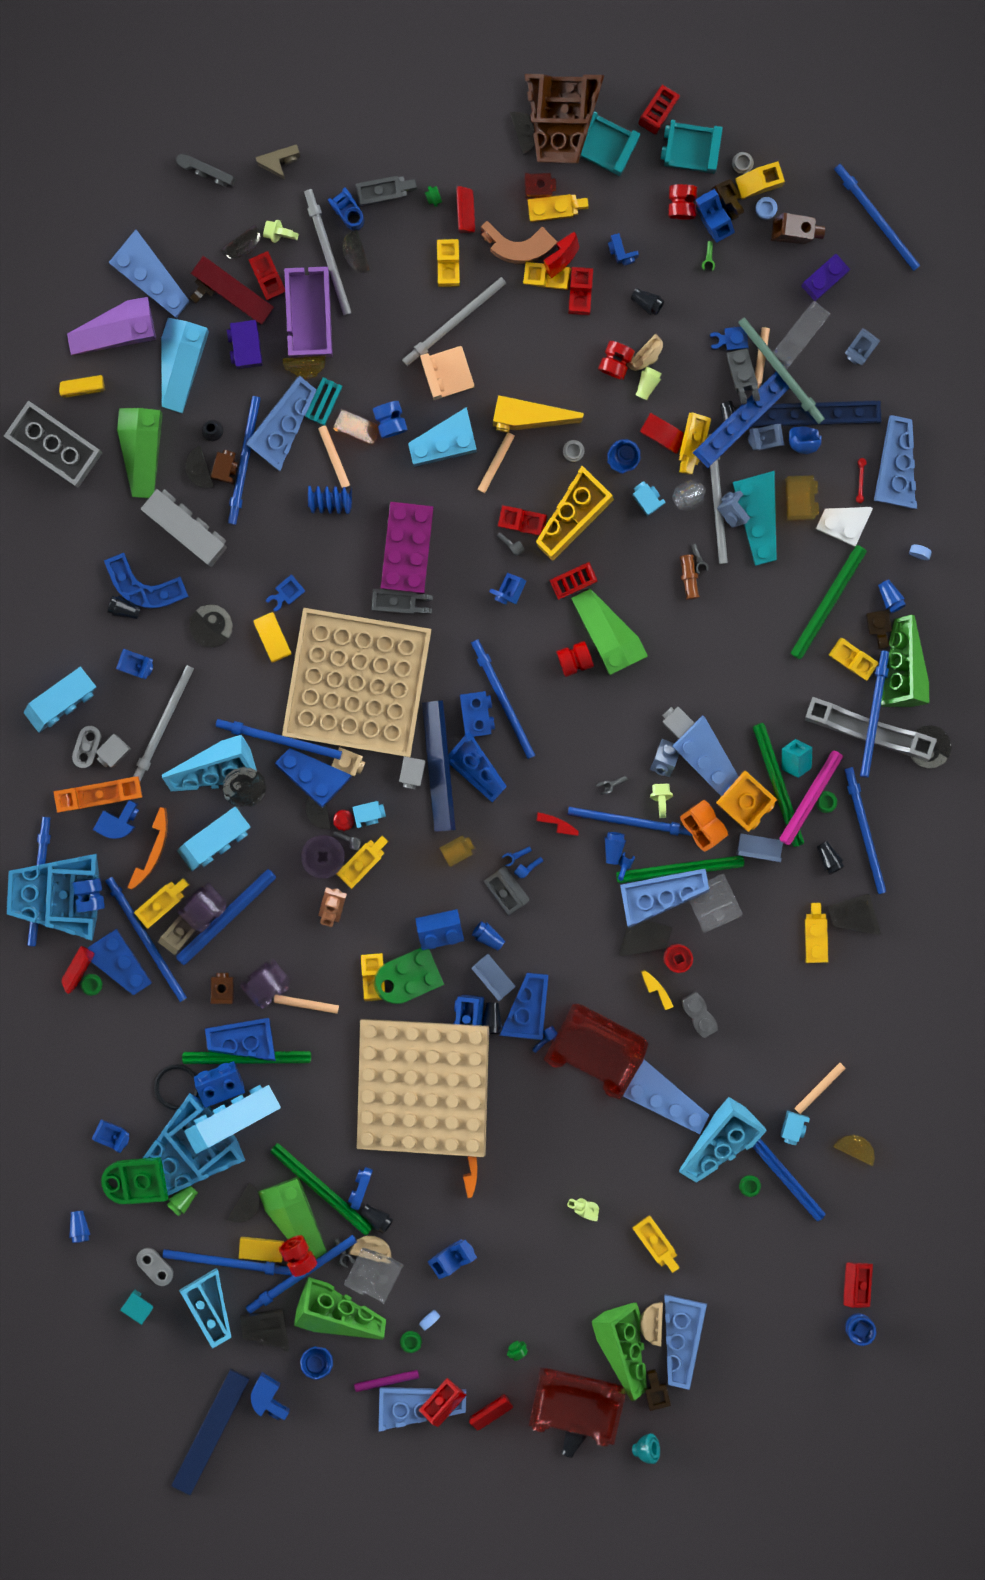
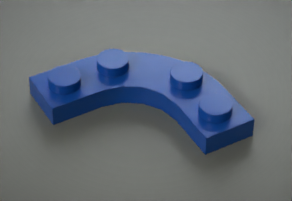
M125 553L104 560L117 591L135 605L145 608H161L189 597L181 577L160 585L148 586L136 579Z

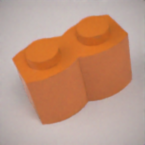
M705 800L697 803L680 816L684 827L693 835L695 843L704 852L728 836L725 825L716 818L713 808Z

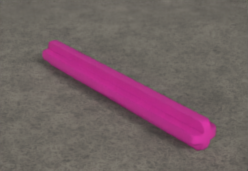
M833 750L780 836L782 843L791 845L843 759V755Z

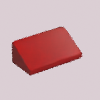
M457 186L458 231L460 233H474L473 190Z
M84 946L79 948L61 980L65 992L68 994L76 989L95 956L94 952Z
M846 1263L843 1302L845 1306L852 1308L870 1307L873 1264Z
M446 1378L419 1411L432 1425L439 1427L466 1397V1394L449 1378Z
M503 1394L471 1415L469 1423L476 1430H481L511 1410L513 1405L506 1394Z

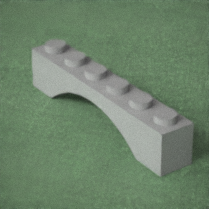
M812 697L805 721L866 741L870 718ZM878 722L874 744L928 762L937 739Z

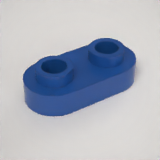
M367 1167L363 1171L359 1169L355 1180L359 1185L356 1191H351L348 1203H351L350 1208L359 1211L373 1169Z

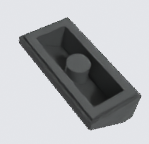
M503 866L484 880V883L508 915L517 911L530 900L506 866Z

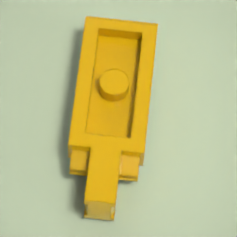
M571 194L527 200L530 222L570 218L578 215V210L588 209L589 207L588 198L576 199V195Z
M689 413L679 454V460L681 461L679 472L693 474L695 465L699 463V459L693 452L707 439L711 418L696 413Z
M382 835L375 843L372 840L365 843L336 875L352 889L382 858L384 852L381 849L389 841Z
M183 878L176 885L173 882H170L168 885L166 884L139 907L134 914L149 929L184 897L181 892L189 886V883Z
M811 903V914H806V963L828 962L826 914H821V903Z
M650 1215L632 1227L661 1267L666 1264L672 1273L679 1269L678 1264L673 1259L677 1256L675 1249Z

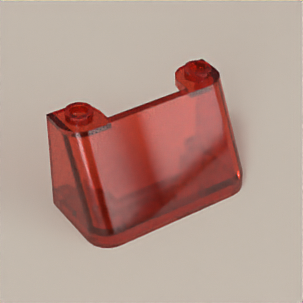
M573 1004L552 1041L544 1061L548 1062L552 1067H563L566 1062L603 1081L605 1093L609 1097L621 1100L644 1060L648 1042L642 1036L580 1004Z
M540 1368L529 1426H532V1429L538 1432H545V1429L553 1427L592 1436L596 1440V1444L608 1447L609 1444L614 1445L626 1395L625 1388L612 1382L550 1368Z

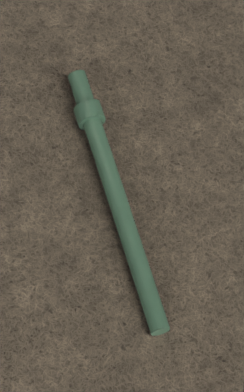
M745 317L738 322L739 325L800 400L802 408L806 412L808 411L815 421L820 424L825 418L816 408L814 400L811 397L808 398Z

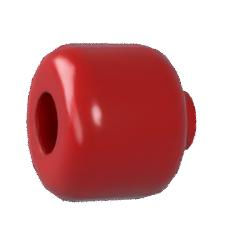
M339 810L334 815L333 823L338 830L347 831L353 827L355 818L349 810Z

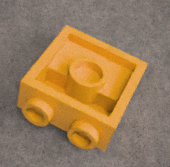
M744 771L716 803L743 829L749 832L759 825L760 819L765 813H769L774 808V803L777 799L747 771Z

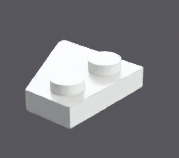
M873 508L824 509L816 529L855 547Z

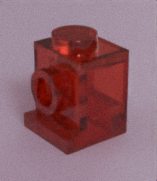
M525 173L526 199L552 197V192L556 191V180L551 178V173ZM543 181L545 185L539 188L536 183Z

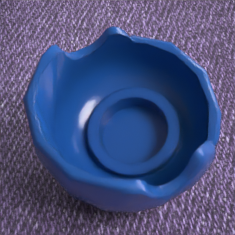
M802 426L790 429L789 444L794 451L808 455L816 452L821 446L822 436L819 438V431L817 429Z
M628 439L616 441L607 453L608 464L619 473L635 469L641 460L639 447L635 442Z
M311 1347L303 1353L300 1359L301 1370L310 1379H323L330 1374L333 1368V1357L326 1348Z

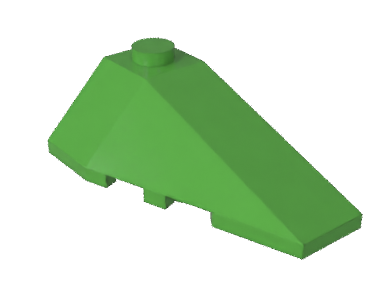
M119 408L117 432L132 497L149 499L155 492L163 416L160 410Z
M591 589L571 598L609 676L648 657L639 637Z
M915 615L896 618L889 640L891 647L887 664L889 672L888 678H885L881 707H915L929 704V680Z
M298 1176L258 1191L265 1212L287 1239L302 1235L309 1246L308 1250L312 1251L316 1259L327 1252Z
M311 1277L307 1278L296 1309L294 1326L318 1333L383 1340L386 1325L385 1318L366 1306L357 1305L351 1301V1297L347 1294L343 1296L335 1291L334 1286Z
M637 1303L604 1311L591 1321L597 1342L631 1401H635L645 1393L644 1388H647L646 1366L642 1363L641 1350H644V1343L640 1339L639 1323L641 1315Z

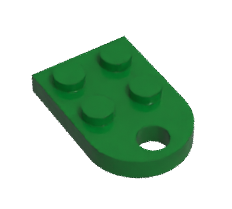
M421 947L383 964L376 972L374 979L375 990L379 997L391 1004L407 1002L444 985L430 950H422ZM385 980L392 984V989L389 993L384 992L381 988V984Z
M161 1157L119 1160L108 1166L102 1174L101 1184L104 1193L110 1200L118 1204L163 1202L169 1199ZM109 1178H113L117 1181V1188H114L109 1184Z

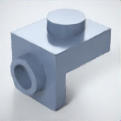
M862 328L845 354L848 355L847 358L852 363L863 365L880 340Z
M781 424L749 429L748 441L753 450L761 451L784 446Z
M741 491L725 494L721 499L722 503L717 508L732 528L746 524L750 519L738 503V500L743 495Z
M664 739L661 740L650 770L661 776H671L679 757V753L672 747L675 743Z

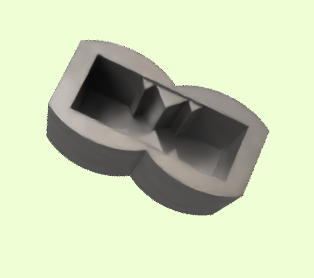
M694 991L681 999L684 1011L692 1018L695 1030L702 1037L706 1038L718 1031L715 1018L707 1011L706 1003L698 993Z

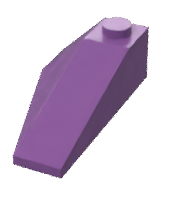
M143 297L127 300L67 333L71 356L156 340L149 298Z

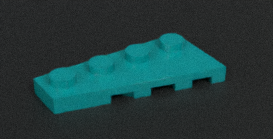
M771 471L733 482L734 492L741 491L743 493L738 503L750 517L748 522L744 524L755 566L777 560L775 472Z

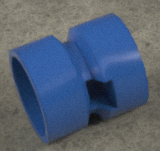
M399 401L385 403L372 409L376 421L380 422L378 429L382 439L408 431L405 419L400 417L402 410Z
M101 878L72 882L74 894L78 896V899L75 901L77 913L105 908L104 897L100 895L102 891Z
M855 1313L846 1321L845 1331L853 1343L859 1346H866L873 1342L877 1334L876 1327L867 1315Z

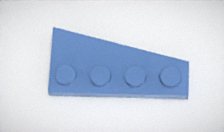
M135 229L109 261V264L177 318L190 301Z
M298 376L246 442L247 446L278 471H281L283 462L290 451L291 444L298 433L300 424L307 413L316 389L301 376Z
M893 415L889 416L874 501L917 509V501H915L916 481H914L915 461L913 460L912 419Z
M703 715L672 746L721 797L739 777Z
M706 869L620 885L628 928L710 891Z
M640 1058L622 1096L700 1134L709 1114L645 1059Z
M665 1294L668 1385L690 1390L707 1304Z
M380 1387L379 1432L427 1421L419 1409L437 1389ZM466 1397L449 1416L466 1413Z

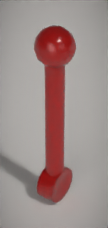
M864 458L858 460V465L860 466L858 496L856 497L858 503L864 501L862 496L864 466L867 463Z

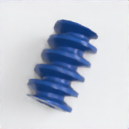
M308 486V507H310L311 513H315L318 507L321 514L324 513L325 508H327L329 514H332L334 508H336L337 514H341L343 508L346 514H349L352 508V487L349 493H347L346 487H343L341 493H339L337 487L334 486L332 493H330L328 486L325 487L324 492H321L319 486L316 487L315 492L312 491L311 486Z

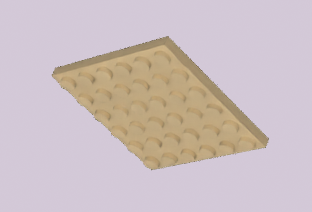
M303 608L282 736L411 757L432 629Z
M361 1019L357 1149L474 1157L486 1156L489 1026Z

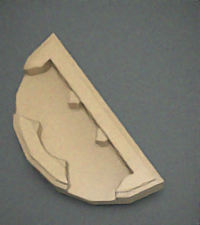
M654 334L632 358L631 363H627V366L631 370L637 371L655 363L663 348V341L660 337Z
M364 1236L357 1239V1243L352 1245L349 1250L350 1255L391 1263L389 1245L383 1239L376 1236Z
M662 1302L654 1303L647 1307L642 1313L639 1323L640 1331L644 1338L657 1346H661Z

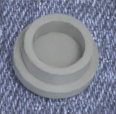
M746 152L737 153L732 160V167L739 174L751 171L754 165L752 156Z
M577 440L568 441L563 447V455L568 461L577 462L584 455V446Z

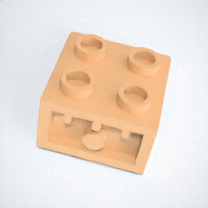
M462 346L430 356L429 353L420 356L433 400L474 388V382Z

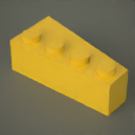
M583 466L579 469L577 476L570 484L568 491L536 541L537 546L552 561L614 501L613 495Z

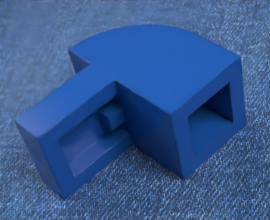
M715 189L696 199L697 212L716 243L735 233L732 221L723 209Z
M129 800L119 818L107 811H103L93 830L112 839L128 836L136 828L129 824V821L135 820L139 812L137 809L138 803Z
M460 1239L427 1262L438 1279H442L451 1275L461 1266L471 1263L477 1256L474 1253L473 1247L466 1239Z
M263 1372L257 1379L251 1393L253 1409L260 1416L263 1415L265 1410H268V1414L274 1419L279 1420L281 1418L285 1420L290 1409L273 1399L280 1386V1382Z

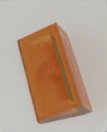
M341 410L333 427L334 430L370 446H374L379 435V425L344 410Z

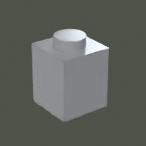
M670 707L662 715L665 718L662 723L678 739L694 724L679 707L675 709Z
M113 734L96 751L99 755L97 760L104 767L109 765L113 768L131 748L120 737Z
M404 756L399 782L403 783V787L416 789V785L421 786L425 760Z

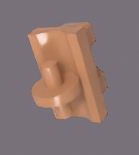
M326 887L318 915L322 917L320 922L322 925L333 927L334 921L339 922L347 896L346 893H342L339 889Z

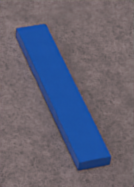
M777 371L758 388L760 401L755 402L751 395L747 399V404H742L693 452L707 468L790 389Z

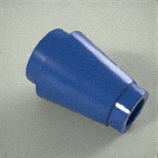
M886 580L878 585L886 610L889 609L891 613H894L906 606L905 598L890 580Z
M619 832L607 833V837H605L606 863L619 864L626 842L624 839L625 834Z
M481 921L472 932V936L475 937L476 941L497 951L505 942L488 922L484 923Z
M70 1212L69 1238H72V1243L89 1241V1235L91 1234L84 1212Z

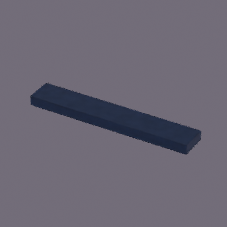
M881 401L816 403V408L825 418L820 424L815 421L808 411L806 412L802 408V403L773 404L751 427H766L775 424H781V426L881 423Z
M443 700L422 703L434 831L456 830Z
M230 1369L171 1485L172 1487L191 1495L250 1378Z

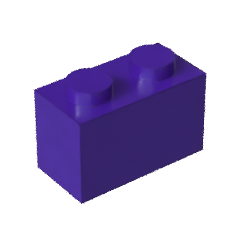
M835 254L806 279L801 287L816 302L847 275L850 268Z
M256 320L230 323L231 329L227 330L228 342H233L234 351H230L231 363L236 364L237 369L263 366Z

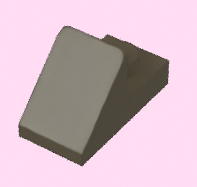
M296 144L255 158L258 166L285 180L280 163L291 164L296 162L297 158L301 156Z
M182 912L162 935L158 943L176 955L199 925Z

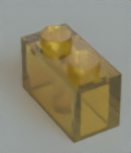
M814 475L788 476L786 478L787 521H813L815 515H819V504L815 502L814 494H818V481H814Z
M463 835L440 847L450 867L473 855L471 850L475 849L470 838H464Z

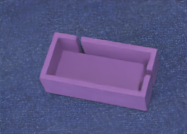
M308 267L309 275H305L304 268H284L288 335H293V338L292 336H287L289 359L333 357L328 267Z

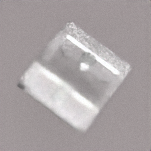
M724 873L708 880L709 892L689 900L703 933L743 916Z
M362 1248L344 1285L361 1295L366 1293L385 1303L404 1265L381 1253Z

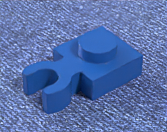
M742 327L725 328V335H721L718 332L710 334V338L716 337L719 340L718 344L711 345L713 350L719 349L722 345H726V351L749 348L747 333Z
M291 574L275 588L279 593L269 596L266 602L269 603L271 600H277L278 605L273 609L277 612L282 608L284 601L290 605L306 591Z

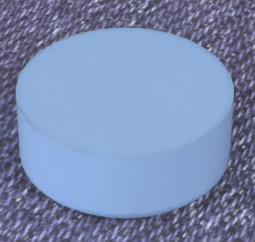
M770 197L761 198L755 206L757 216L763 220L773 218L777 212L775 200Z
M914 544L911 545L909 554L918 559L930 560L932 552L924 546Z
M433 1310L420 1321L419 1325L425 1331L440 1318V1315L436 1310Z

